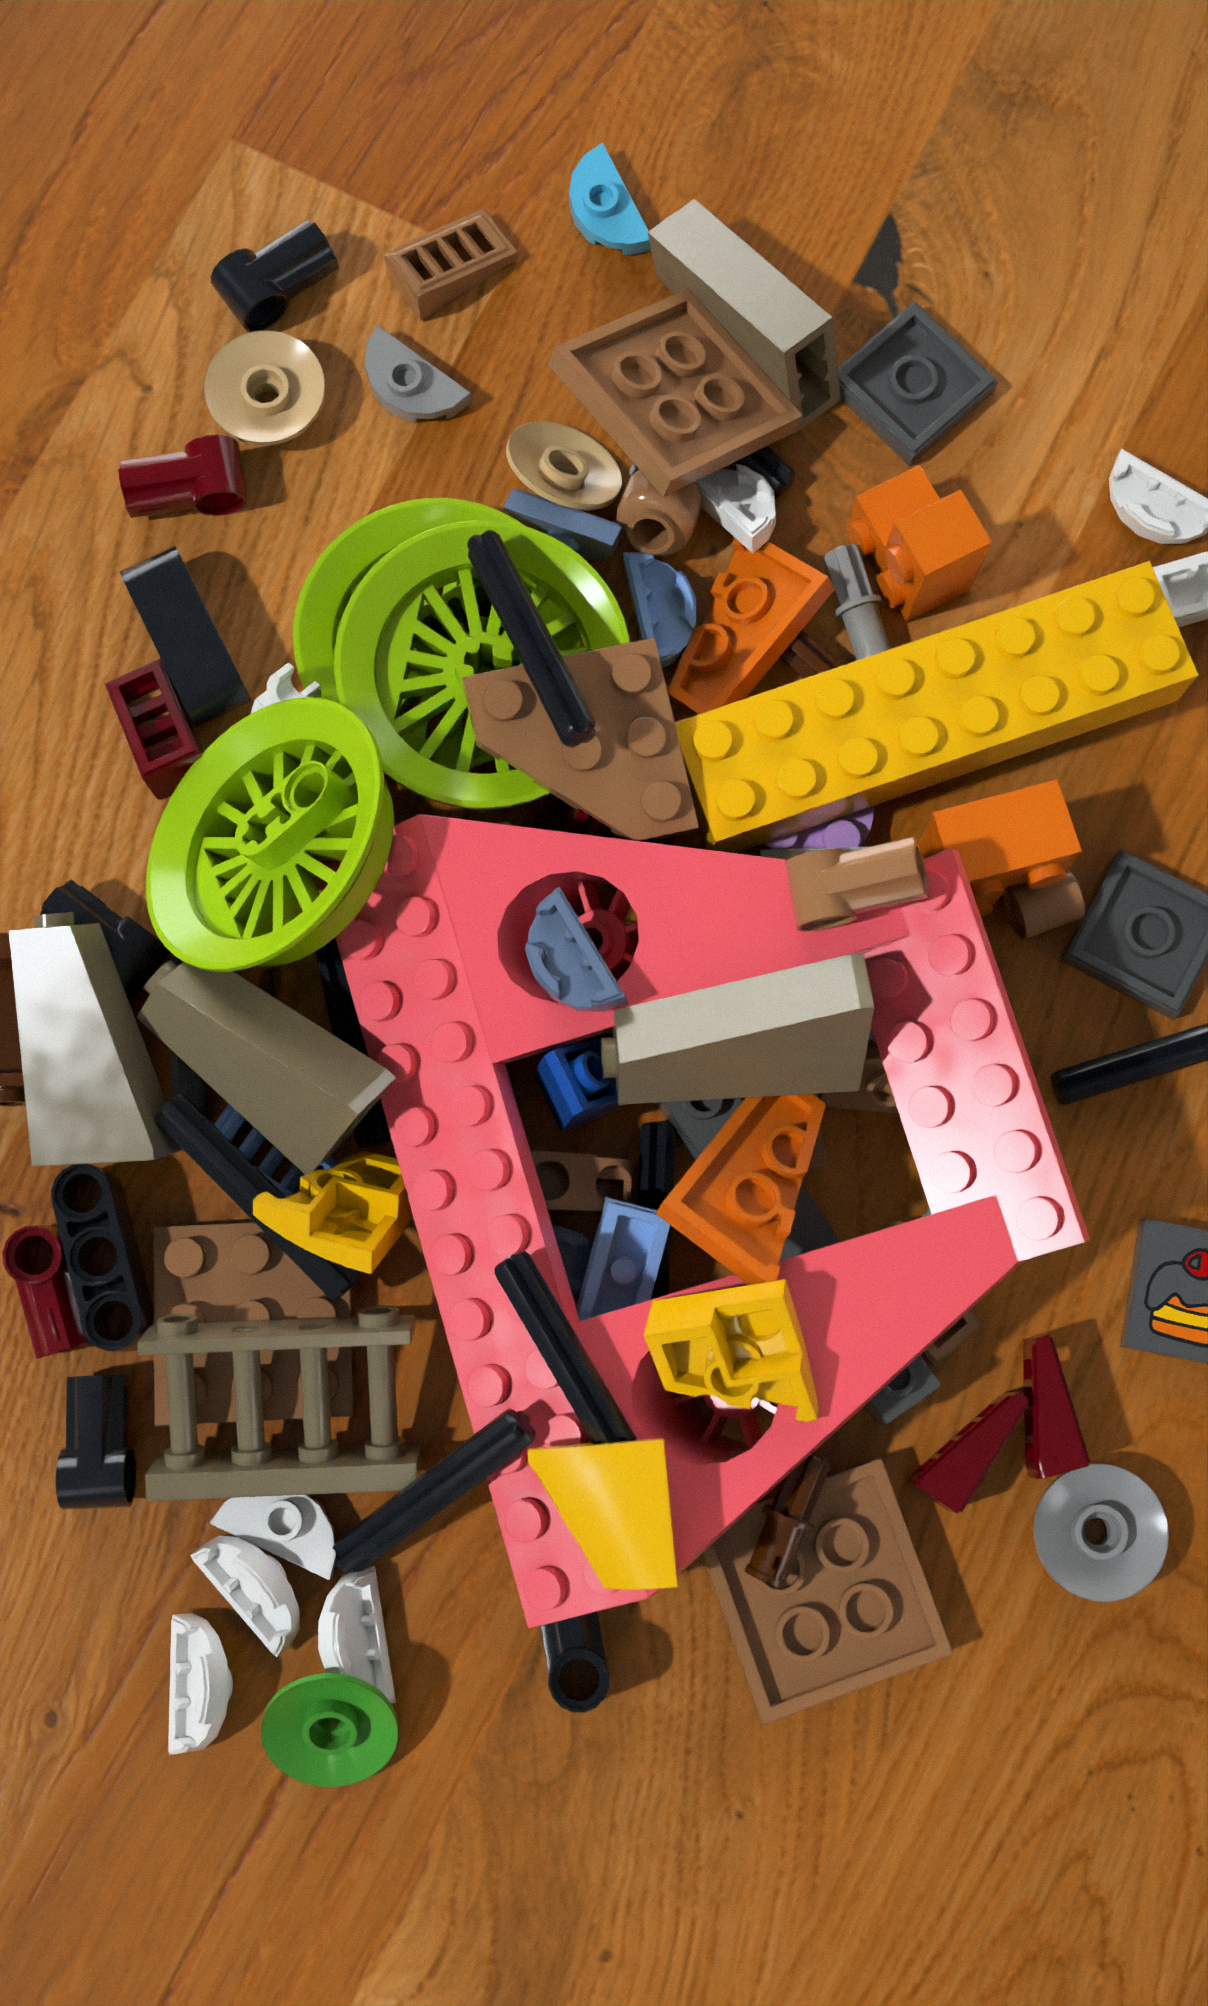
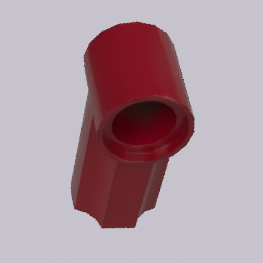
M206 435L188 442L183 452L120 461V469H118L120 487L126 510L131 518L192 508L204 515H227L243 509L247 504L239 443L229 436Z
M25 1226L13 1232L7 1239L2 1252L3 1265L8 1275L16 1281L36 1359L91 1343L87 1340L82 1329L58 1227ZM40 1237L50 1242L54 1256L52 1264L43 1273L33 1269L28 1258L30 1246Z

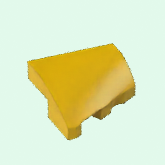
M361 1151L342 1159L333 1168L315 1170L301 1176L300 1191L283 1199L276 1198L265 1191L253 1199V1215L285 1239L326 1260L369 1274L373 1273L414 1218L397 1158Z
M786 1279L652 1301L644 1338L666 1391L692 1397L712 1395L720 1398L728 1405L750 1409L753 1398L797 1407L795 1420L803 1422L818 1420L819 1406L800 1323Z
M663 1438L592 1444L591 1442L529 1448L527 1450L530 1466L535 1471L605 1589L641 1590L678 1587Z

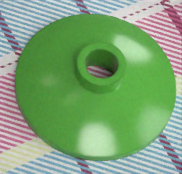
M334 1673L306 1676L283 1687L268 1703L261 1724L262 1744L273 1764L293 1779L323 1787L351 1785L376 1774L392 1757L396 1749L399 1732L395 1709L381 1691L361 1679Z

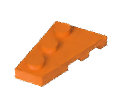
M734 537L732 545L735 548V552L726 573L719 572L710 592L714 600L702 625L694 628L667 692L673 702L691 715L696 716L745 699L835 590L827 575L769 541L763 544L757 551L751 553Z
M814 1094L746 1097L665 1198L656 1214L748 1285L777 1281L781 1268L779 1266L785 1240L791 1232L796 1214L794 1208L803 1177L809 1168L826 1103Z

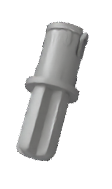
M855 544L838 546L825 554L824 562L830 581L835 588L834 593L839 606L835 609L834 614L838 620L844 621L856 661L892 649L878 609L883 601L880 595L873 593L859 548Z

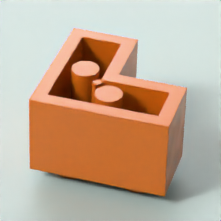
M920 465L855 496L846 526L851 544H855L859 548L862 557L868 556L878 573L876 575V583L883 600L890 608L897 606L906 623L969 592L992 544L990 537L962 490L960 489L940 499Z
M1058 779L932 812L918 841L923 859L950 848L959 851L981 917L993 911L992 905L996 904L1008 886L1027 882L1030 889H1037L1065 879L1067 877L1066 871L1070 869L1082 853Z

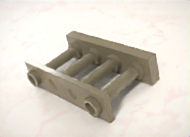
M373 1306L359 1310V1317L198 1323L197 1316L192 1314H174L158 1318L156 1320L157 1325H151L138 1340L137 1349L138 1355L165 1354L171 1447L167 1448L164 1454H158L145 1474L147 1501L401 1491L422 1473L421 1443H405V1439L398 1436L394 1345L411 1344L416 1328L415 1314L399 1315L397 1307ZM367 1346L371 1438L365 1441V1445L339 1446L337 1440L331 1439L327 1348ZM300 1349L305 1441L301 1442L298 1448L272 1449L271 1443L265 1442L260 1350ZM233 1352L238 1444L234 1445L231 1451L205 1452V1447L198 1444L193 1353Z

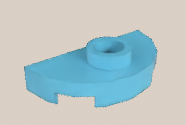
M601 143L584 154L572 172L569 206L574 225L586 240L593 245L599 242L608 248L622 249L623 255H635L651 251L648 229L604 144Z

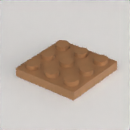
M689 288L555 346L548 362V366L663 497L794 433L803 417L801 412Z
M255 1222L153 1227L154 1325H157L156 1320L158 1318L174 1314L196 1315L198 1323L354 1317L353 1287L337 1300L330 1299ZM354 1347L327 1348L330 1417L356 1416ZM300 1349L260 1350L264 1421L303 1419ZM233 1352L193 1353L197 1424L236 1422ZM165 1354L154 1355L155 1426L169 1425Z
M874 1458L826 1477L809 1521L815 1525L813 1533L806 1531L788 1575L786 1588L775 1587L771 1584L772 1580L768 1579L767 1583L745 1572V1567L750 1562L768 1516L762 1511L765 1504L772 1505L776 1494L761 1499L702 1553L763 1725L953 1655L882 1458Z

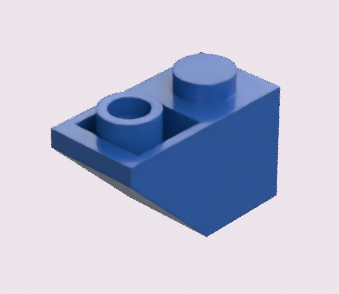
M613 1034L554 1049L543 1056L534 1071L533 1076L561 1132L594 1122L623 1106L618 1105L616 1078L604 1079L602 1072L601 1038L613 1037Z

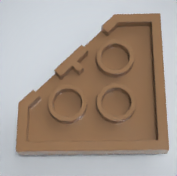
M655 638L562 656L596 721L594 738L574 748L562 744L523 665L463 677L462 684L477 747L498 760L501 758L531 777L533 779L532 782L576 810L578 808L611 828V832L622 839L650 842L698 830V820Z

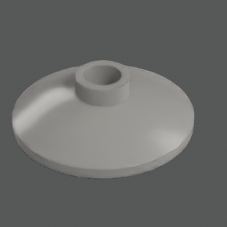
M1088 1464V1467L1063 1473L1043 1493L1034 1517L1033 1534L1035 1547L1040 1561L1048 1574L1065 1590L1092 1601H1118L1143 1590L1160 1571L1168 1549L1169 1531L1167 1518L1158 1497L1141 1478L1117 1466ZM1092 1518H1099L1105 1525V1535L1097 1543L1089 1542L1084 1533L1086 1523Z

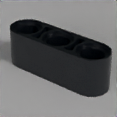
M176 546L119 571L195 727L252 701Z
M73 1164L63 1169L55 1178L51 1188V1199L82 1329L87 1340L96 1348L113 1352L137 1350L138 1340L151 1325H154V1309L125 1192L120 1181L111 1173L90 1164ZM97 1179L101 1186V1199L94 1209L82 1213L76 1205L78 1188L88 1180ZM111 1241L117 1250L116 1264L109 1273L98 1276L91 1267L93 1250L99 1244ZM125 1304L130 1308L133 1315V1325L130 1332L124 1338L115 1340L106 1329V1319L108 1313L115 1306Z

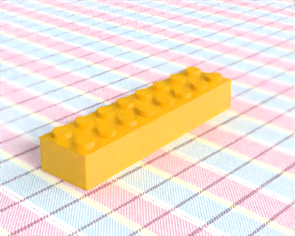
M1150 561L675 722L698 820V829L706 850L739 853L1179 700L1199 674Z

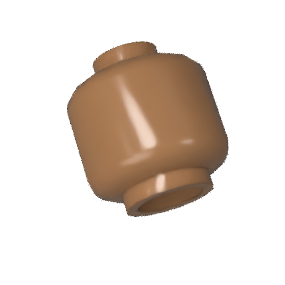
M640 470L636 471L628 481L617 507L616 523L622 527L621 537L631 548L656 557L673 555L683 549L693 535L701 512L702 497L697 483L693 482L663 497Z

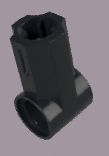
M306 220L256 253L245 248L228 254L215 266L210 277L211 284L247 332L263 331L275 324L285 313L288 307V300L331 274L339 266L337 257L332 251L326 236L315 222L311 223L309 220Z
M71 879L61 887H56L42 904L40 915L74 912L75 925L100 924L125 993L130 1000L134 999L171 953L158 938L128 916L124 919L121 918L99 898Z
M128 1375L67 1377L66 1448L60 1451L56 1467V1495L59 1507L61 1509L130 1507L133 1503L136 1489V1460L133 1448L128 1446Z
M598 1611L541 1625L549 1676L548 1686L553 1699L562 1708L571 1712H587L596 1708L605 1699L609 1689V1670L606 1663ZM585 1659L596 1667L599 1674V1682L591 1694L584 1697H574L567 1694L562 1688L559 1675L562 1667L568 1661Z

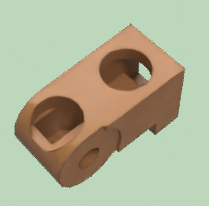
M530 1150L548 1213L601 1216L606 1196L632 1203L634 1161L596 1157V1154Z

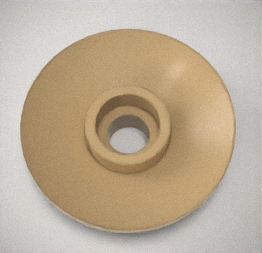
M268 330L243 334L224 345L212 359L204 381L206 404L217 425L225 433L241 442L261 446L284 443L306 431L318 417L326 393L324 373L313 351L302 341L291 335ZM273 392L279 395L271 402H258L259 398L265 393Z
M535 421L517 427L509 437L506 446V456L511 469L528 488L541 497L558 505L578 510L601 509L610 505L617 498L622 487L620 468L611 454L588 435L563 424Z

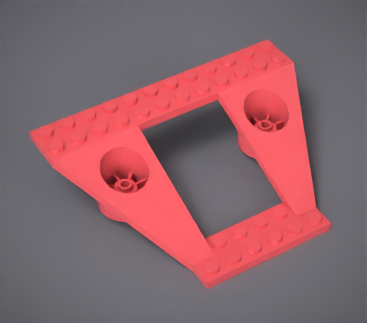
M419 814L394 825L389 856L374 891L357 916L335 938L368 1056L388 1069L396 1077L380 1099L474 1434L507 1409H513L516 1412L524 1411L530 1417V1425L536 1432L535 1438L530 1445L486 1477L528 1629L648 1599L659 1593L663 1588L641 1590L605 1589L535 1471L530 1466L527 1451L529 1448L591 1443L592 1441L496 1278L494 1268L500 1262L520 1251L529 1253L637 1440L664 1439L676 1575L678 1576L1024 1260L1090 1240L959 851L950 848L923 859L928 879V898L858 913L855 921L843 926L819 931L797 930L785 866L787 860L425 814ZM342 861L319 862L336 872ZM319 878L323 891L328 883ZM612 884L618 889L608 911L602 910L596 888L601 885ZM557 887H560L572 909L575 908L580 899L582 900L585 913L578 918L624 993L628 1003L604 1012L576 1011L554 1001L536 981L525 952L529 928L537 915L535 910L539 903ZM630 905L637 915L636 923L623 920ZM848 954H864L875 1007L871 1029L932 1215L780 1260L779 1266L781 1268L777 1280L786 1279L800 1323L819 1406L817 1421L803 1422L795 1420L797 1407L753 1398L751 1408L745 1409L728 1405L720 1398L712 1395L692 1397L666 1391L644 1338L652 1301L746 1286L748 1284L734 1274L580 1321L505 1064L613 1031L614 1010ZM703 1396L707 1406L714 1411L710 1423L703 1417L695 1398ZM759 1405L775 1414L771 1427L763 1436L755 1413ZM728 1418H739L746 1444L721 1434Z

